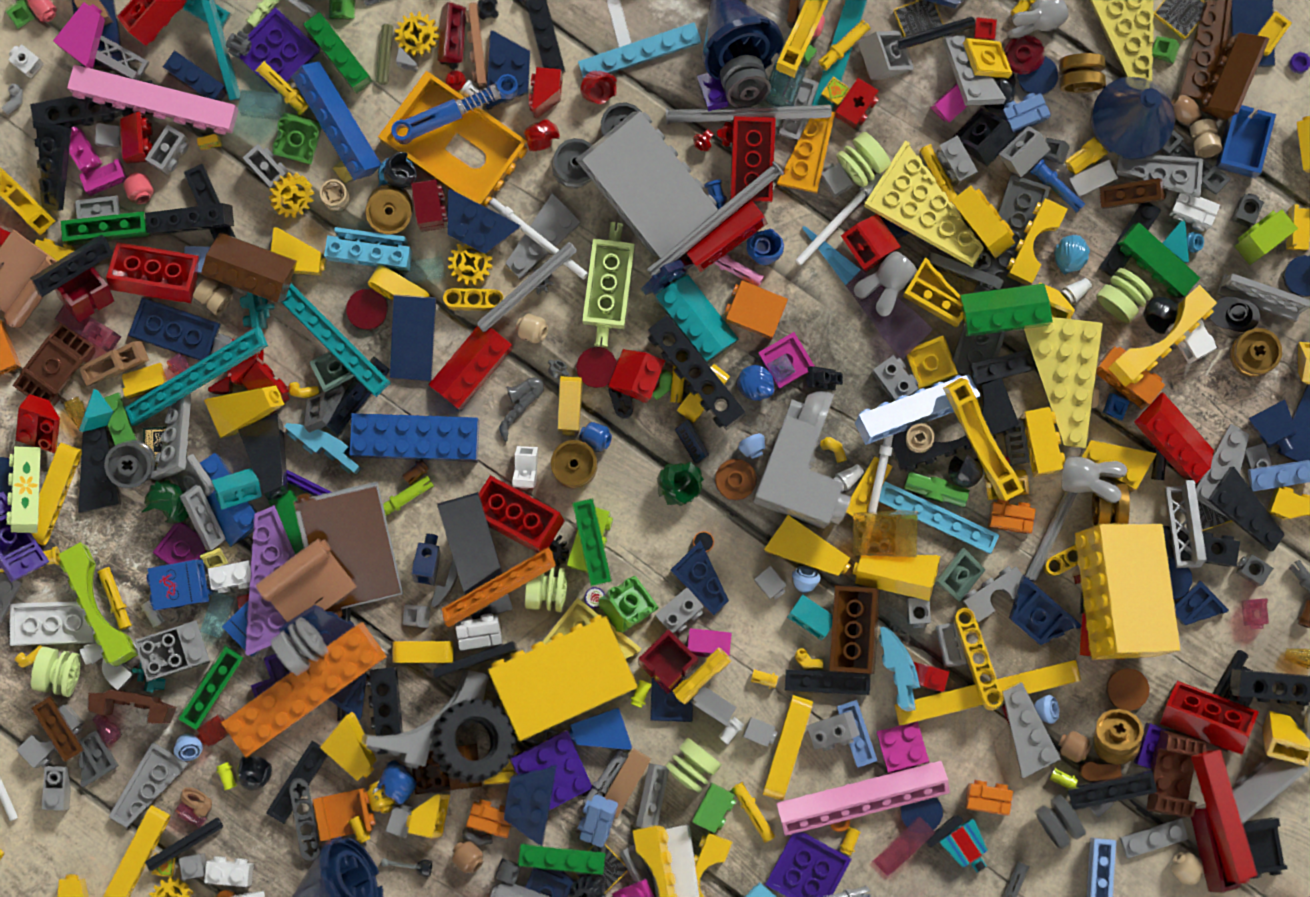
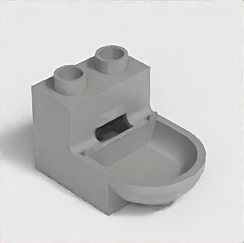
M828 391L807 395L804 404L792 399L753 501L754 504L786 516L789 515L796 520L823 530L830 521L839 524L843 520L851 497L841 494L844 483L810 470L812 466L809 463L816 461L811 456L834 396L833 393Z

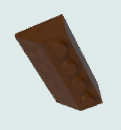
M1241 32L1228 38L1225 44V48H1227L1225 54L1220 57L1217 63L1219 68L1209 81L1210 89L1201 100L1203 104L1202 112L1220 121L1238 114L1270 38Z
M220 232L206 254L201 275L279 303L286 300L297 260Z
M835 586L829 671L875 674L879 589Z

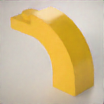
M0 167V196L41 236L55 220L17 181Z

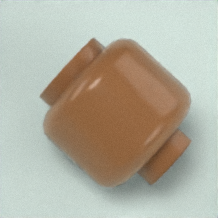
M1071 731L1068 735L1063 734L1059 742L1061 755L1074 762L1085 761L1092 748L1089 738L1076 731Z
M460 842L453 849L452 861L463 873H475L484 863L482 851L472 842Z

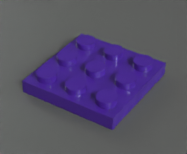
M275 7L248 34L249 41L252 42L251 49L246 56L241 54L239 59L278 94L279 92L255 70L265 61L286 83H289L292 80L291 76L301 65L308 64L320 52V49Z
M567 730L509 758L516 775L527 774L529 771L546 769L552 765L557 766L549 810L593 788Z
M804 832L791 834L765 885L786 897L830 896L834 894L852 859Z

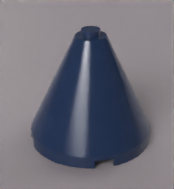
M710 0L702 60L709 75L718 80L723 66L731 59L743 55L759 58L765 70L773 64L771 59L776 53L780 55L784 44L783 35L778 25L740 0Z
M1124 77L1108 84L1098 94L1091 110V125L1099 143L1110 153L1114 152L1123 156L1124 159H1143L1155 154L1167 143L1174 129L1175 115L1169 97L1158 85L1140 77Z
M340 836L324 845L292 897H383V885L378 887L375 876L380 873L365 848L351 838L343 840Z

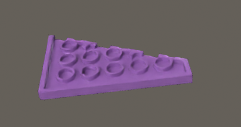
M275 506L254 515L245 650L247 656L271 646V640L280 634L279 627L287 623L271 601H266L256 587L258 582L295 556Z

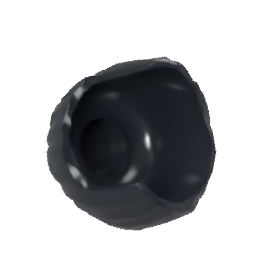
M397 152L385 163L383 170L384 178L392 187L407 188L416 181V169L411 165V162L407 161L408 153Z
M1154 298L1146 305L1143 311L1144 319L1147 325L1156 333L1165 334L1169 326L1175 323L1178 306L1169 298Z
M966 455L964 461L954 456L948 467L950 479L956 485L966 488L978 484L984 472L979 459H973Z
M244 756L238 762L237 779L247 790L255 791L264 787L272 776L271 763L262 757L248 756L245 758Z

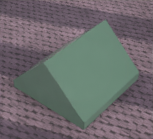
M330 351L309 362L324 393L354 377Z
M962 548L935 580V584L955 600L961 602L964 595L969 592L985 569L966 549Z

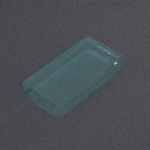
M442 256L410 262V271L402 270L403 277L412 283L446 278Z
M214 591L200 632L221 638L224 632L222 626L228 620L235 598Z

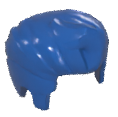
M771 228L756 232L746 241V249L749 256L760 265L766 266L775 262L782 256L784 251L782 238Z
M748 366L738 376V390L746 398L761 401L774 394L773 376L762 366Z
M392 760L385 766L377 788L380 789L384 784L385 794L394 799L398 804H402L409 799L416 788V780L406 770L405 766L396 760Z

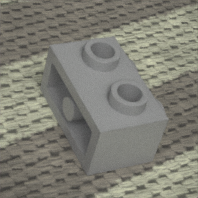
M167 125L145 160L151 166L168 175L170 171L173 172L175 170L180 155L187 151L189 139L181 132Z
M1028 126L999 155L1010 172L1022 177L1051 149L1042 134Z
M958 136L939 145L937 157L941 164L944 163L948 170V177L952 182L954 181L956 186L975 177L978 171Z
M257 144L243 159L270 188H275L273 182H279L280 175L286 178L288 170L281 162L276 164L272 159L275 156L267 147L262 149Z
M894 355L872 371L874 377L893 402L903 395L908 397L918 390L916 386L918 385L917 380L912 374L908 375L904 370L906 368L905 364L899 357L896 359Z
M687 587L656 613L655 616L667 630L669 629L672 633L676 632L678 635L687 627L685 623L690 618L694 621L703 613L701 609L704 606Z
M852 711L807 725L814 749L822 748L823 752L835 748L834 744L841 742L842 746L854 742V737L860 735Z

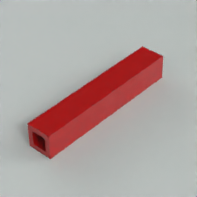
M1208 750L1191 756L1227 881L1237 882V884L1247 883L1250 881L1249 878L1257 876L1221 750Z

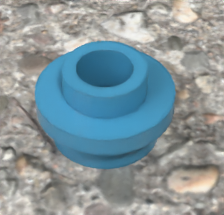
M1190 232L1187 235L1188 251L1196 253L1203 248L1204 238L1201 234Z

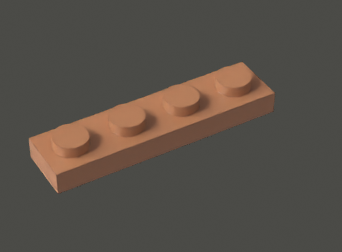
M468 3L469 10L465 11L466 21L471 23V30H468L469 43H473L474 50H470L471 62L476 65V70H472L474 83L478 82L479 89L487 88L478 6L477 3Z

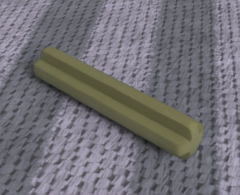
M383 24L381 28L376 80L381 85H387L389 78L393 26L390 24Z

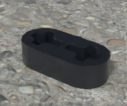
M608 388L616 415L621 419L631 417L633 405L630 396L621 393L622 398H618L617 393L612 392L613 389ZM620 401H624L625 406L630 407L626 415L623 412H618L621 409Z

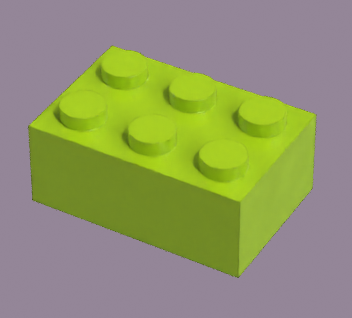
M1282 209L1277 213L1273 210L1237 238L1239 243L1234 247L1246 262L1252 265L1298 228Z
M595 507L605 549L607 538L604 536L606 530H611L613 517H610V511ZM577 530L567 566L588 573L579 531Z

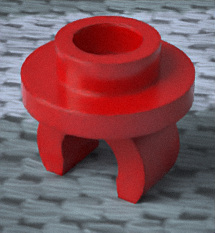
M454 70L447 74L445 83L455 91H460L466 84V78L462 72Z
M707 129L703 135L696 134L693 137L694 146L699 151L708 152L711 149L710 141L714 133Z

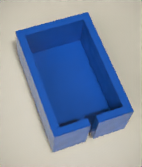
M1241 105L1238 114L1227 119L1221 142L1222 151L1218 154L1215 166L1224 171L1255 179L1262 172L1276 114L1258 109L1249 118L1254 108Z

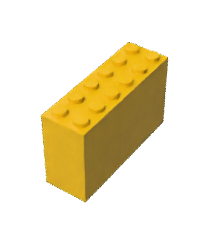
M1100 524L1075 533L1092 660L1149 658L1181 651L1163 524Z
M601 615L589 619L590 624L584 627L582 624H578L570 628L571 633L563 635L562 632L550 637L551 642L546 644L543 641L530 646L532 650L525 653L524 650L512 654V659L505 662L504 659H501L491 664L493 668L489 669V673L520 741L638 687L607 617L602 618Z

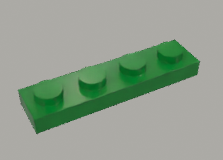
M591 498L573 502L572 505L591 587L612 582L594 500Z
M520 844L517 866L603 875L605 853Z

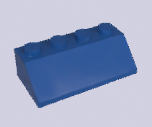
M217 453L200 462V465L211 480L232 474ZM214 490L206 499L226 538L225 541L232 547L254 532V515L258 512L251 501L221 510Z

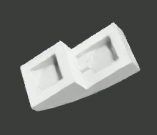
M1107 160L1070 178V181L1078 197H1082L1119 178L1110 160Z

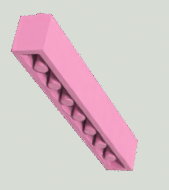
M75 64L73 65L67 87L73 93L72 96L79 99L89 97L93 98L92 101L99 104L109 102L119 109L129 107L133 108L134 112H141L142 114H145V112L153 113V116L165 120L168 117L179 124L185 125L188 122L199 129L212 128L214 132L226 135V132L233 133L239 111L236 105Z
M942 761L795 799L785 800L776 804L786 836L949 794L950 789Z

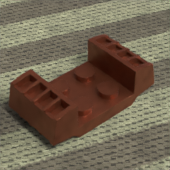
M61 322L24 366L21 374L12 386L26 396L31 394L49 400L54 407L61 399L57 396L83 361L88 363L96 352L95 347Z
M108 690L105 693H88L89 711L100 715H112L114 704L130 705L134 703L135 708L149 709L147 723L150 724L171 723L177 709L176 706L162 702L160 697L120 690Z
M1161 730L1158 745L1154 749L1151 766L1157 793L1148 794L1147 811L1184 818L1193 817L1197 802L1189 800L1194 773L1191 756L1206 751L1207 743L1196 737Z

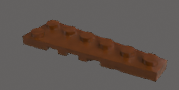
M1205 0L1178 95H1186L1192 99L1202 100L1204 94L1209 91L1211 86L1209 81L1213 74L1217 72L1219 68L1217 66L1218 60L1226 51L1225 44L1228 36L1232 0Z

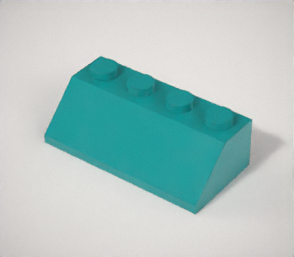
M689 275L671 283L655 296L656 302L668 314L707 364L739 340Z

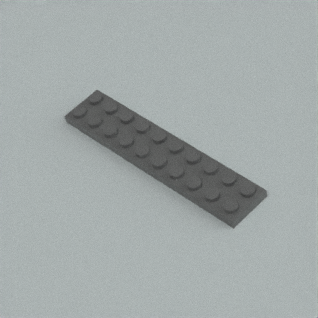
M1012 174L1005 190L999 215L1002 220L1004 219L1015 234L1012 237L1015 244L996 259L988 249L986 251L991 258V267L986 273L997 276L1004 281L1001 289L1020 287L1021 285L1020 282L1007 276L1009 270L1006 267L1011 258H1016L1018 253L1015 251L1019 240H1024L1027 235L1024 230L1029 221L1033 222L1036 216L1033 214L1037 203H1042L1045 198H1048L1051 188L1050 186ZM976 284L974 293L992 291ZM963 325L953 357L958 374L963 376L969 374L972 378L969 365L997 358L1006 331L966 337L965 326Z

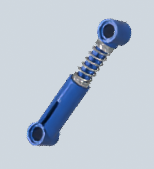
M505 74L499 77L498 81L489 86L488 89L479 90V93L474 92L472 96L469 94L467 98L463 97L462 100L458 99L457 101L452 99L406 120H397L392 125V135L399 144H408L416 137L462 118V115L465 112L468 113V110L473 111V108H479L480 105L484 106L485 103L489 104V101L494 102V99L495 101L498 99H513L519 91L517 80L514 76ZM505 83L513 84V88L509 91H505L502 87ZM407 128L408 133L405 136H399V129Z

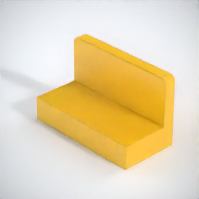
M1294 204L1288 209V217L1298 229L1287 237L1286 250L1308 251L1310 242V209L1299 208V205Z
M161 363L122 375L125 386L122 389L124 396L128 399L147 394L167 382Z

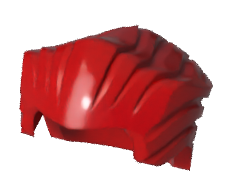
M589 72L581 83L582 97L592 103L604 104L611 97L616 96L617 79L607 72Z
M548 119L533 123L524 130L529 151L545 150L551 147L553 139H560L557 125Z

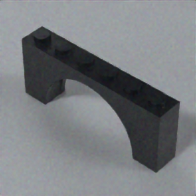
M1002 378L981 385L980 388L983 396L982 415L994 440L997 439L996 435L1002 432L1004 435L1016 432L1015 427H1018L1020 424ZM909 429L894 434L891 444L900 471L905 469L906 473L918 469L917 465L925 462L926 465L938 461L936 457L945 455V458L957 454V449L964 447L965 450L973 448L968 437L965 435L957 440L948 442L934 441L927 451L915 453L906 444V435Z

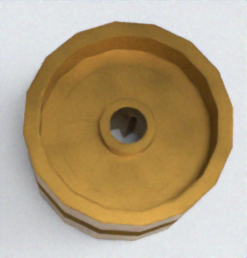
M1079 53L1060 58L1059 71L1064 74L1060 78V90L1067 93H1088L1104 89L1106 87V75L1102 71L1106 68L1105 57L1095 53Z
M390 184L377 187L371 193L365 210L367 221L379 233L389 235L400 232L410 222L413 210L412 198L404 188H395ZM391 207L392 209L391 211H387L386 208Z
M1254 328L1246 331L1233 341L1230 348L1232 366L1238 373L1246 377H1259L1272 371L1279 364L1282 357V346L1278 337L1273 332L1264 328Z
M569 440L560 444L554 450L551 457V470L555 478L563 486L569 488H581L589 484L595 477L598 469L594 451L582 441ZM571 461H578L577 467H571Z
M1114 484L1121 491V498L1116 503H1110L1093 492V526L1110 523H1129L1130 498L1126 484Z
M1114 709L1103 713L1098 719L1093 739L1095 752L1104 761L1115 765L1126 764L1134 760L1139 753L1144 732L1142 723L1137 716L1126 710Z

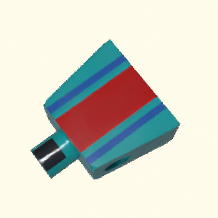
M970 818L939 841V844L961 867L971 864L976 873L987 867L981 856L988 849L974 819Z

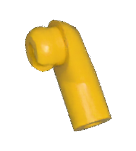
M292 382L288 385L291 396L309 398L319 394L318 386L300 388L298 382Z
M825 437V439L820 441L821 449L834 452L837 463L847 461L841 442L832 437Z
M39 645L27 656L22 652L15 657L18 666L23 668L34 664L42 646Z
M799 648L796 651L795 660L803 669H823V659H812L804 648Z

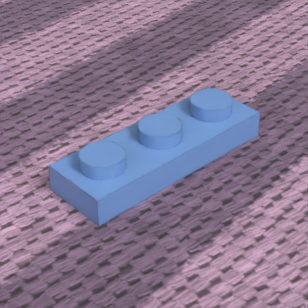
M1310 460L1248 469L1249 487L1252 491L1308 483L1310 482Z
M857 700L837 706L839 714L852 711L860 734L853 738L854 742L849 744L857 768L878 761Z

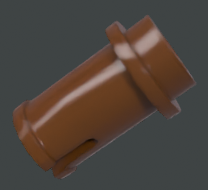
M422 459L419 462L415 461L416 464L402 475L410 486L424 473H428L429 467Z
M1306 600L1301 616H1298L1297 620H1299L1298 624L1300 626L1310 628V600Z

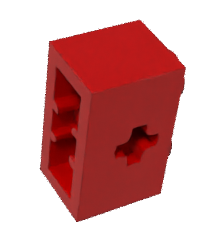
M857 78L837 108L834 117L853 129H856L858 124L862 126L868 117L865 113L869 107L873 109L879 100L876 97L879 90ZM860 101L862 103L861 106L856 108L855 103L857 104Z

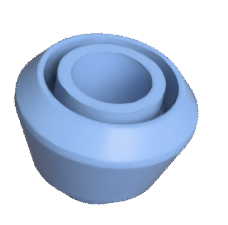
M760 433L747 437L739 442L738 449L746 457L751 456L752 459L763 455L765 437Z
M800 566L792 572L794 586L802 593L814 590L821 579L818 571L808 566Z
M1046 695L1034 704L1041 721L1053 724L1058 719L1059 704L1053 696Z
M190 733L179 736L174 747L175 756L184 761L196 759L203 751L202 742L194 734Z

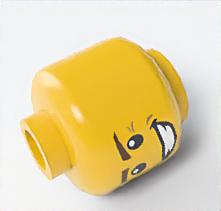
M378 781L369 786L366 794L371 809L385 814L392 811L393 806L397 802L385 794L384 784L380 789L377 788Z

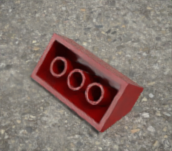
M131 0L116 17L132 36L147 46L156 39L161 29L170 23L171 18L176 12L184 7L187 0Z
M753 201L746 202L737 212L730 215L686 253L701 273L768 224L767 220Z
M117 242L106 276L108 286L112 291L192 304L193 294L197 285L199 256Z
M477 326L428 385L456 409L461 411L512 351L513 345L491 327L486 331H482Z
M1161 392L1134 423L1184 480H1194L1197 483L1210 470L1214 449L1167 395Z
M1177 680L1160 724L1243 755L1259 711Z

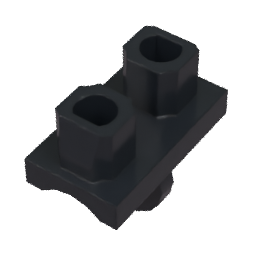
M808 366L809 373L806 376L808 388L836 391V386L843 384L842 372H836L834 369Z

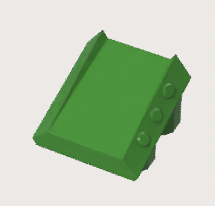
M284 112L282 118L278 121V134L276 140H274L272 154L312 164L322 129L318 120Z
M636 576L626 579L617 587L610 588L604 596L598 599L599 608H602L616 627V631L622 633L659 609L656 602Z

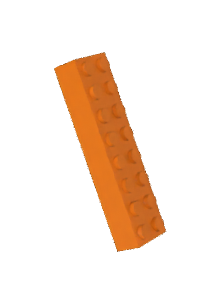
M363 622L357 624L328 645V653L324 656L319 655L320 659L315 662L309 659L310 667L300 675H296L293 672L289 673L222 722V725L245 758L387 657Z

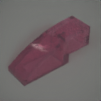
M65 305L62 306L54 318L57 322H62L75 333L106 352L113 350L122 337L90 316L78 322Z
M918 816L873 862L889 876L935 832Z

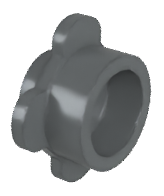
M560 360L548 361L550 365L548 373L552 377L560 379V376L567 377L569 375L564 362Z

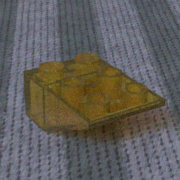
M893 510L854 513L853 555L917 557L918 511Z

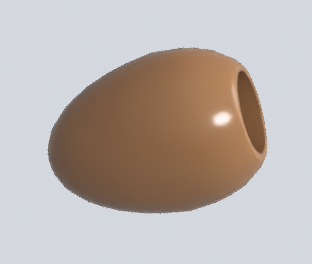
M1178 95L1171 102L1175 118L1179 121L1192 125L1202 119L1201 110L1192 98L1186 95Z

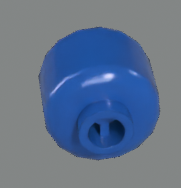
M590 422L586 427H582L579 438L590 446L593 451L601 452L609 447L612 434L607 426Z

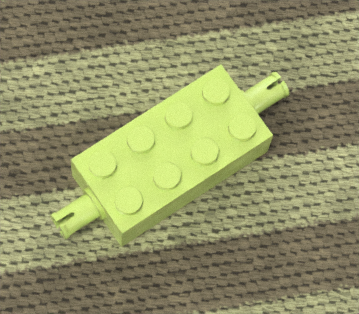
M610 222L608 240L593 239L582 321L583 325L597 327L594 345L600 347L601 338H603L602 347H608L609 329L625 330L635 244L621 242L624 224L619 222L617 224V231H615L616 222Z

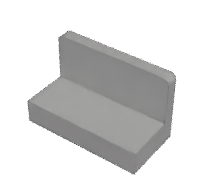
M705 686L701 687L698 693L689 701L727 727L731 724L728 720L737 708Z

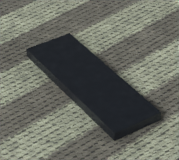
M476 492L437 503L464 595L503 574L479 493ZM509 593L471 614L472 619L481 618L480 616L483 614L491 613L496 615L513 610Z

